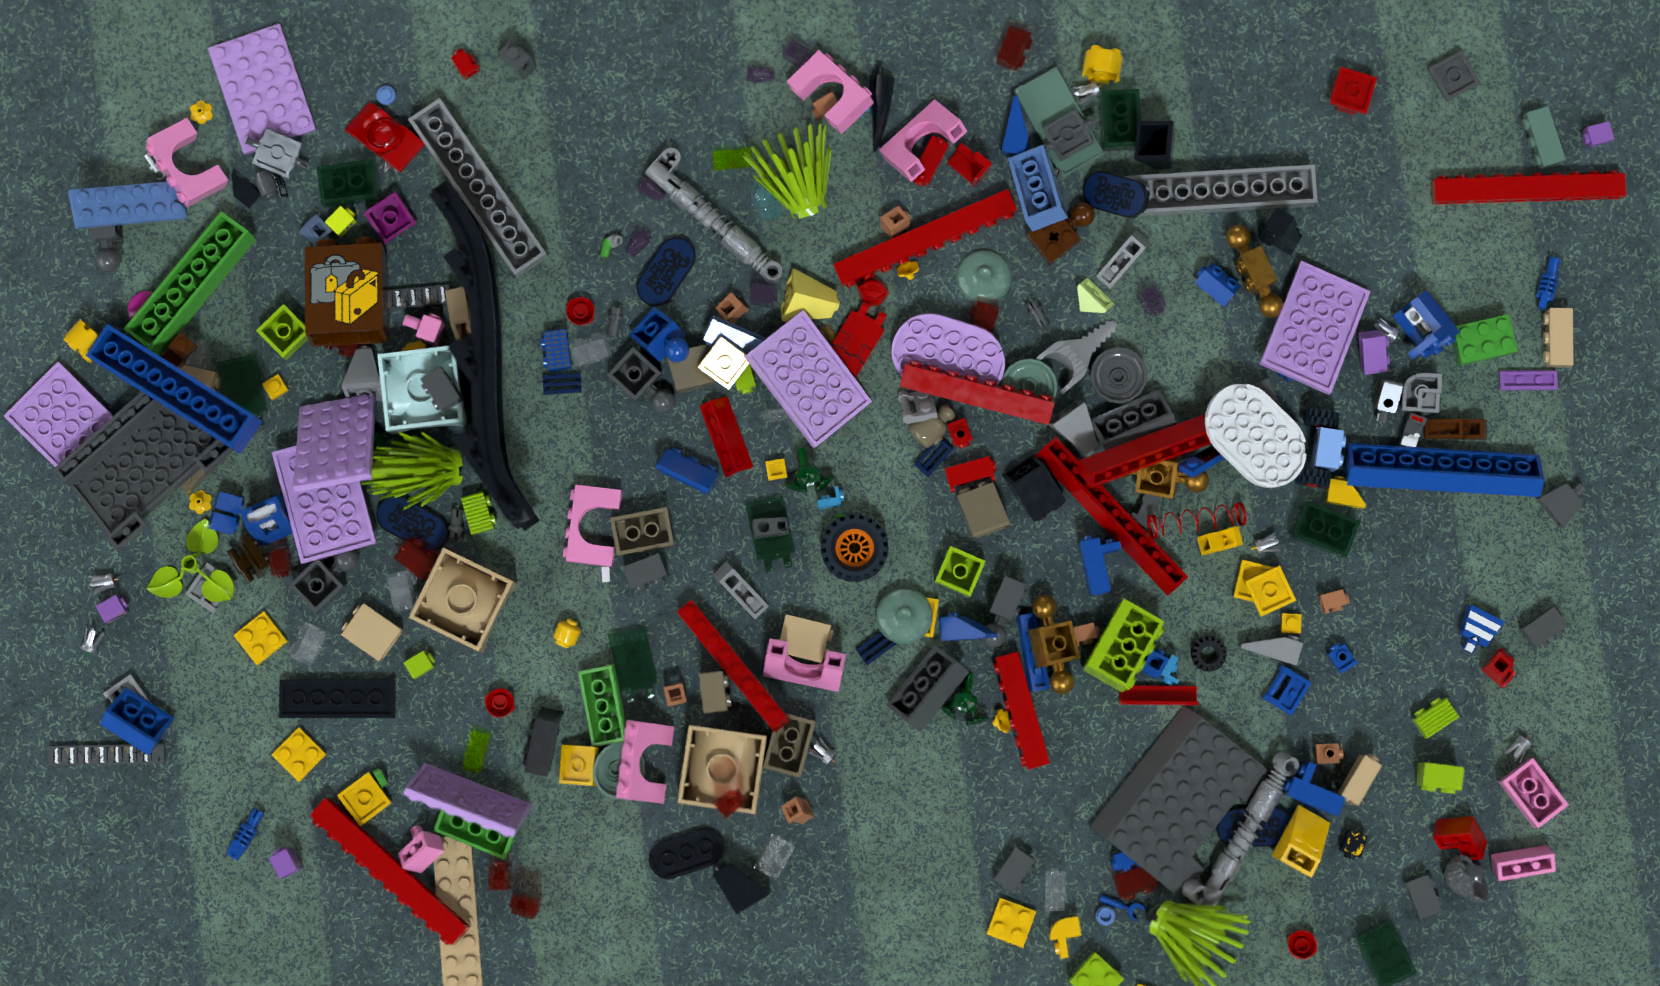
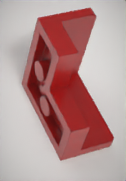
M963 143L958 146L954 155L947 162L951 168L974 187L987 175L992 165L978 151L976 153L972 152Z
M1474 816L1437 820L1433 838L1440 850L1458 848L1461 854L1470 857L1472 860L1484 858L1487 840Z

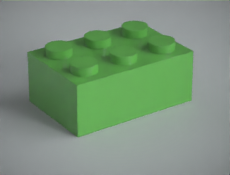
M1509 314L1456 326L1460 332L1454 336L1456 340L1452 345L1458 367L1518 352Z

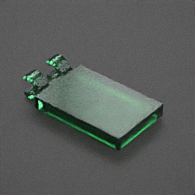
M254 354L218 362L225 398L253 414L262 421L261 425H264L262 412L268 410L257 355Z
M783 496L745 504L752 538L753 519L787 518ZM790 527L788 535L753 539L757 560L764 561L766 573L774 571L772 560L783 558L785 569L792 567L790 553H795Z
M646 627L608 634L620 691L626 692L628 703H635L634 691L645 689L647 700L655 698L652 684H657L658 682Z

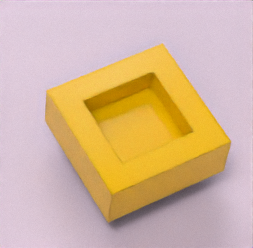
M279 374L262 383L272 401L289 391Z
M784 459L765 461L768 481L787 478Z
M1282 613L1281 633L1301 634L1302 614Z

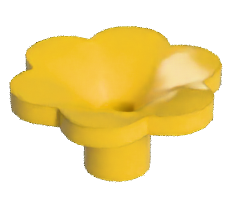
M200 100L196 105L190 107L191 119L199 124H205L207 120H211L213 117L211 113L212 106L205 104L204 101Z
M916 261L897 267L898 276H905L908 280L913 279L914 273L919 271L918 262Z
M422 341L410 342L406 344L402 351L426 349V344L422 343Z
M199 490L196 494H191L189 497L191 501L189 508L195 510L197 514H203L204 511H209L212 507L210 503L212 501L211 495L206 494L203 490Z
M999 709L997 715H995V720H993V726L998 727L1004 733L1009 732V714L1007 711Z

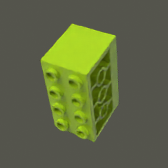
M1123 599L1115 609L1082 670L1121 693L1126 689L1129 690L1137 680L1134 677L1135 674H1138L1146 663L1144 660L1145 656L1148 657L1155 647V644H1153L1154 640H1157L1162 635L1165 629L1162 625L1165 621ZM1134 628L1138 630V634L1134 633ZM1124 645L1128 646V651L1124 649ZM1117 661L1120 667H1116L1114 662Z

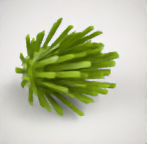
M399 432L401 436H404V440L417 445L391 441L394 445L410 449L376 446L377 450L385 451H373V454L397 456H373V459H376V461L372 462V479H368L370 481L362 482L360 485L374 484L372 485L373 488L367 490V492L379 490L373 492V495L392 491V493L381 496L380 500L392 496L397 498L421 488L432 486L408 498L407 502H413L404 506L403 510L430 496L422 502L421 507H423L429 501L430 503L435 501L451 486L461 484L463 475H459V467L463 466L461 454L458 449L455 450V447L448 448L421 432L428 441L415 435L411 437Z

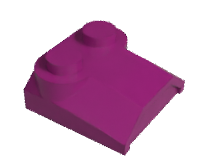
M395 191L363 212L384 244H387L394 237L417 224Z

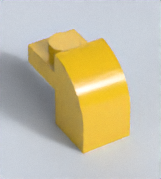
M1239 526L1197 537L1202 556L1243 545Z
M1078 916L1061 918L1050 929L1049 940L1057 939V943H1054L1055 954H1059L1061 959L1069 958L1066 938L1081 936Z

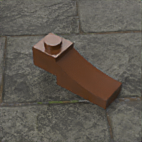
M180 332L168 346L162 358L181 369L187 363L188 357L198 346Z
M1429 419L1425 423V439L1487 440V420Z

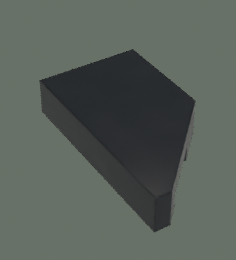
M232 172L233 196L250 209L261 194Z

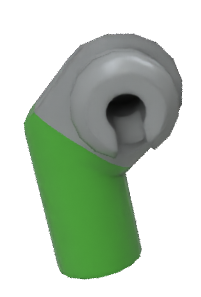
M613 234L605 238L599 256L609 258L610 250L622 244V236Z

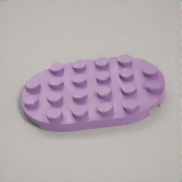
M923 313L908 319L898 329L892 343V360L901 377L906 361L910 362V360L919 361L921 365L927 367L935 365L940 367V370L946 372L948 369L959 372L958 375L965 377L966 374L974 375L977 377V380L985 381V379L993 380L996 382V385L1000 383L1005 369V356L1002 346L992 333L980 326L937 313Z

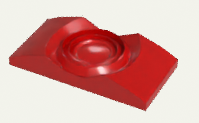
M370 102L344 129L346 133L400 173L425 146V143L409 129L396 122L386 112Z

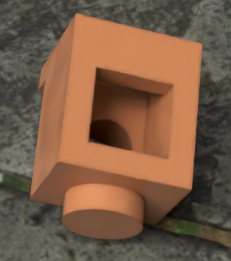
M832 92L813 103L812 113L817 120L825 118L824 115L838 102Z
M897 206L880 217V225L889 238L892 239L910 227L911 218L906 210L903 211Z
M732 292L715 308L719 312L717 316L730 323H734L742 314L749 311L746 305Z
M1343 589L1318 596L1323 615L1330 613L1329 609L1332 612L1342 610V605L1350 603L1348 594L1344 593Z
M1094 622L1073 627L1078 646H1080L1079 642H1082V645L1094 643L1093 639L1100 637L1099 628L1094 626Z
M683 683L663 687L668 706L687 702Z
M1339 743L1313 744L1314 764L1340 763V759H1343V748L1339 747ZM1328 750L1333 752L1332 757L1327 756L1326 752Z
M795 797L781 806L789 824L792 822L803 824L814 817L813 811L806 799Z

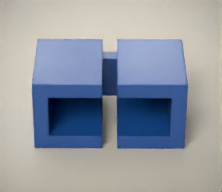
M218 491L213 508L232 513V515L227 516L212 512L207 528L229 535L236 532L239 525L237 515L244 508L243 498Z

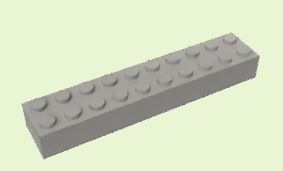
M437 99L408 119L515 277H520L547 259L546 252L441 99Z
M1315 165L1124 176L1141 181L1149 192L1148 207L1138 217L1315 206L1318 202Z

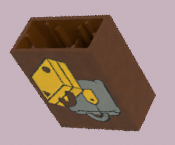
M360 237L354 240V244L339 245L335 240L323 239L317 241L315 247H305V334L312 347L388 343L387 255L382 243H377L376 239Z

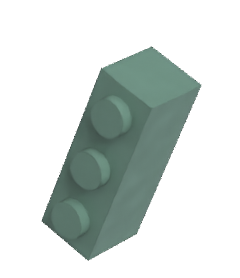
M1546 106L1526 112L1523 115L1522 126L1524 130L1528 131L1529 137L1527 140L1530 148L1533 147L1535 153L1533 155L1535 165H1539L1541 170L1563 163L1566 159L1549 107Z

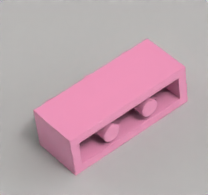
M1547 845L1491 854L1492 873L1499 881L1556 871L1554 852Z

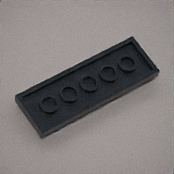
M279 679V718H396V679Z

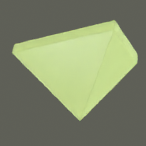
M1088 277L1077 286L1080 312L1105 313L1114 305Z

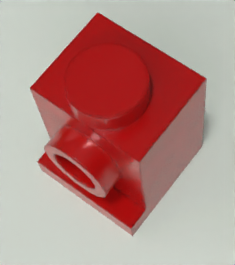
M463 48L454 52V56L451 57L464 80L481 71L479 66L475 64L476 62L470 53L466 54Z
M965 418L947 424L946 427L954 448L959 446V449L970 446L969 442L973 441ZM963 431L964 436L958 437L957 432Z

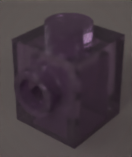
M751 283L750 304L774 306V301H778V290H775V285Z

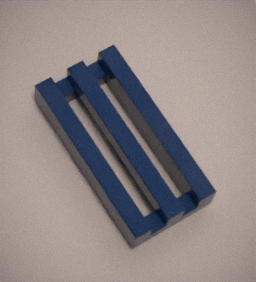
M581 373L542 376L543 395L582 393ZM577 378V381L547 383V380ZM578 385L577 389H547V387Z
M943 439L940 441L943 445L923 467L920 463L937 445L929 447L914 464L927 477L954 450ZM946 447L948 450L929 471L925 470Z
M880 632L856 649L866 665H869L897 645V643L892 641L890 645L868 660L866 657L889 641L885 638L863 654V649L883 636Z

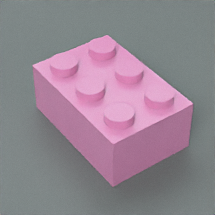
M1533 758L1526 759L1498 781L1533 828L1541 827L1569 805Z

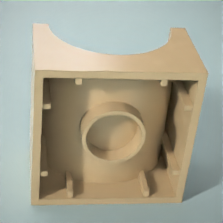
M443 548L409 618L478 652L484 653L494 623L506 600L515 590L517 583Z
M689 725L678 803L756 814L767 736Z

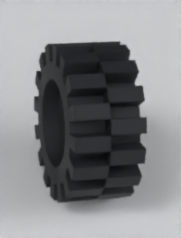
M1201 638L1191 649V659L1194 665L1205 672L1218 670L1226 661V647L1217 638ZM1205 647H1212L1216 651V658L1211 662H1207L1202 658V650Z

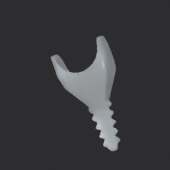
M1105 321V325L1100 324L1099 329L1094 328L1093 333L1088 332L1087 337L1082 336L1081 339L1058 341L1034 360L1041 361L1051 358L1058 360L1065 366L1068 380L1065 387L1060 390L1064 394L1084 377L1092 353L1096 352V347H1101V342H1106V337H1111L1110 333L1116 332L1117 323L1115 321Z

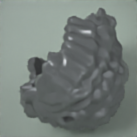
M1463 854L1454 857L1448 862L1444 871L1446 885L1452 892L1479 903H1485L1490 895L1488 889L1485 888V883L1482 882L1483 867L1474 864L1470 857Z

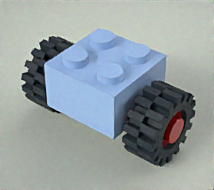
M1305 409L1303 425L1311 428L1314 427L1317 430L1315 431L1310 468L1303 467L1295 478V484L1313 488H1330L1331 473L1339 469V466L1343 464L1344 456L1341 455V449L1345 447L1346 436H1343L1344 431L1337 430L1339 413L1324 409Z

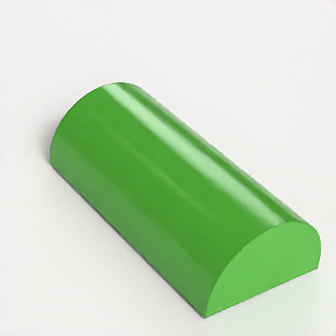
M615 664L579 671L578 675L592 747L624 742L626 718Z
M442 809L433 830L504 860L507 858L518 833L517 831L514 837L504 836L499 831L485 829L476 822H467L463 817L449 815Z

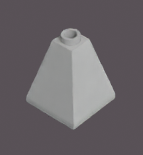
M368 346L359 347L353 355L342 383V389L346 398L361 395L371 396L374 393L376 401H383L379 371L373 351Z
M1076 400L1050 418L1049 426L1081 453L1090 456L1097 451V440L1087 406L1084 402Z

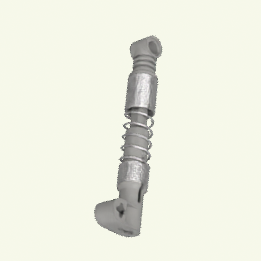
M675 148L664 150L649 166L645 174L668 193L670 199L679 208L684 210V212L688 211L691 213V218L694 216L699 220L698 224L702 223L707 227L706 231L713 228L716 231L713 237L717 234L723 237L721 244L741 260L742 263L749 264L750 266L753 265L752 268H756L757 272L760 271L759 274L763 276L767 283H777L782 275L781 265L772 259L769 260L768 256L765 257L766 254H762L761 247L737 225L733 226V222L724 223L726 215L721 216L718 213L719 209L711 207V202L706 203L704 196H700L696 189L686 181H681L673 173L680 165V152ZM668 157H669V158L675 157V158H674V161H672V160L669 161V168H670V170L667 169V168L661 163V161H662V162L666 165L667 162H668ZM769 269H775L778 274L776 276H770L767 273V271Z
M1279 752L1274 756L1272 761L1274 771H1270L1272 774L1268 775L1269 779L1266 778V780L1261 782L1252 797L1253 799L1250 800V804L1246 807L1248 812H1244V815L1247 819L1245 822L1239 821L1242 828L1238 827V829L1234 830L1233 838H1229L1230 843L1227 847H1224L1225 852H1221L1214 864L1212 874L1206 885L1194 879H1189L1183 884L1182 893L1185 897L1197 905H1217L1228 884L1233 882L1235 876H1237L1236 874L1240 871L1239 869L1243 865L1241 861L1244 856H1248L1247 851L1249 847H1253V840L1258 838L1254 834L1256 829L1263 830L1259 825L1261 820L1267 822L1282 797L1283 787L1281 786H1285L1286 783L1284 781L1288 780L1287 776H1293L1298 771L1299 761L1285 752Z

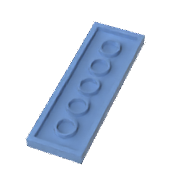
M168 182L73 189L68 191L75 229L182 220L187 218L184 203L179 201L175 188H171Z

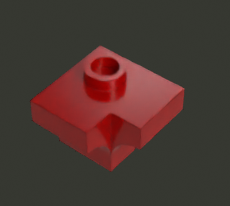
M1500 647L1481 670L1503 689L1516 675L1512 669L1515 665L1513 664L1515 660Z

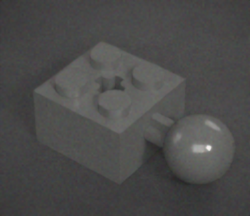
M122 225L89 228L90 237L99 243L102 249L96 256L98 268L104 272L117 270L121 263V257L113 249V244L124 243Z
M634 347L607 374L608 378L635 403L647 394L651 398L652 408L658 413H668L675 405V397L669 390L658 389L654 386L662 376V373ZM638 371L639 377L637 379H631V372L637 373Z
M355 550L337 554L334 556V564L330 568L320 559H317L292 581L289 586L315 613L319 614L347 588L337 576L342 571L350 572L357 567L359 563L358 554ZM316 582L322 583L320 590H315Z
M1007 576L1003 577L988 612L994 615L995 619L993 623L985 626L998 633V638L982 639L987 646L996 648L1005 642L1006 631L1003 627L1006 621L1010 622L1012 619L1015 620L1020 611V608L1017 607L1019 601L1023 602L1028 592L1025 589L1026 584Z

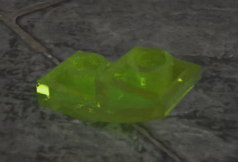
M751 148L713 151L714 171L753 168L743 157L745 156L744 152H747L753 158V151Z
M475 729L471 730L462 765L463 770L481 773L491 733Z

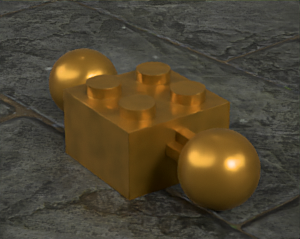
M1243 225L1232 226L1226 234V240L1229 246L1238 249L1240 252L1235 268L1238 274H1242L1245 279L1243 284L1246 291L1251 292L1252 295L1259 292L1262 298L1259 303L1260 312L1267 318H1275L1281 313L1284 303L1278 295L1271 293L1269 287L1273 286L1278 279L1262 246L1253 250L1250 249L1248 245L1251 239L1249 230Z
M1181 455L1120 477V479H1123L1131 474L1137 475L1135 492L1173 499L1176 495L1179 483L1185 484L1190 491L1196 493L1204 491L1209 484V476L1206 471L1194 478L1179 471V464L1182 461Z
M1039 595L1032 603V611L1035 616L1042 620L1043 627L1028 630L1036 668L1053 666L1054 673L1050 678V687L1055 693L1064 695L1073 689L1074 677L1065 670L1063 662L1080 658L1072 620L1054 624L1052 616L1057 608L1055 600L1049 595Z

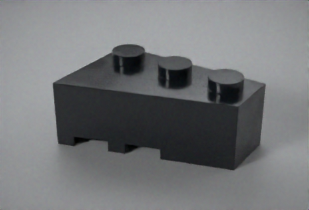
M1277 208L1269 217L1259 238L1262 239L1261 242L1269 247L1273 245L1291 256L1302 235L1298 234L1300 230L1296 228L1295 218Z
M541 707L536 718H532L530 729H533L532 736L529 735L526 747H529V752L524 755L523 765H526L524 772L544 777L548 776L556 748L557 735L560 732V721L563 718L564 712Z

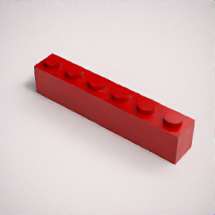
M1018 652L995 658V662L992 664L995 674L999 673L1001 681H998L1000 692H1004L1006 699L1003 700L1006 711L1010 710L1012 718H1009L1011 729H1015L1017 734L1014 740L1016 747L1021 748L1022 755L1019 756L1022 767L1026 766V769L1029 770L1050 764Z

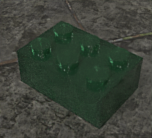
M1140 90L1101 91L1099 97L1102 150H1135L1138 121H1141Z
M374 159L317 166L320 200L324 208L381 200L377 163Z
M1306 500L1302 503L1290 538L1338 557L1346 558L1360 521Z
M1386 919L1352 936L1377 986H1393L1417 973L1391 920Z

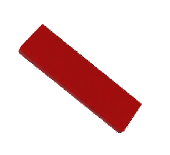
M728 397L713 399L699 406L725 477H730L741 471L753 468Z
M1133 686L1129 690L1126 689L1123 693L1119 691V705L1197 706V686Z

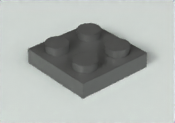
M1462 50L1428 69L1446 102L1481 83Z

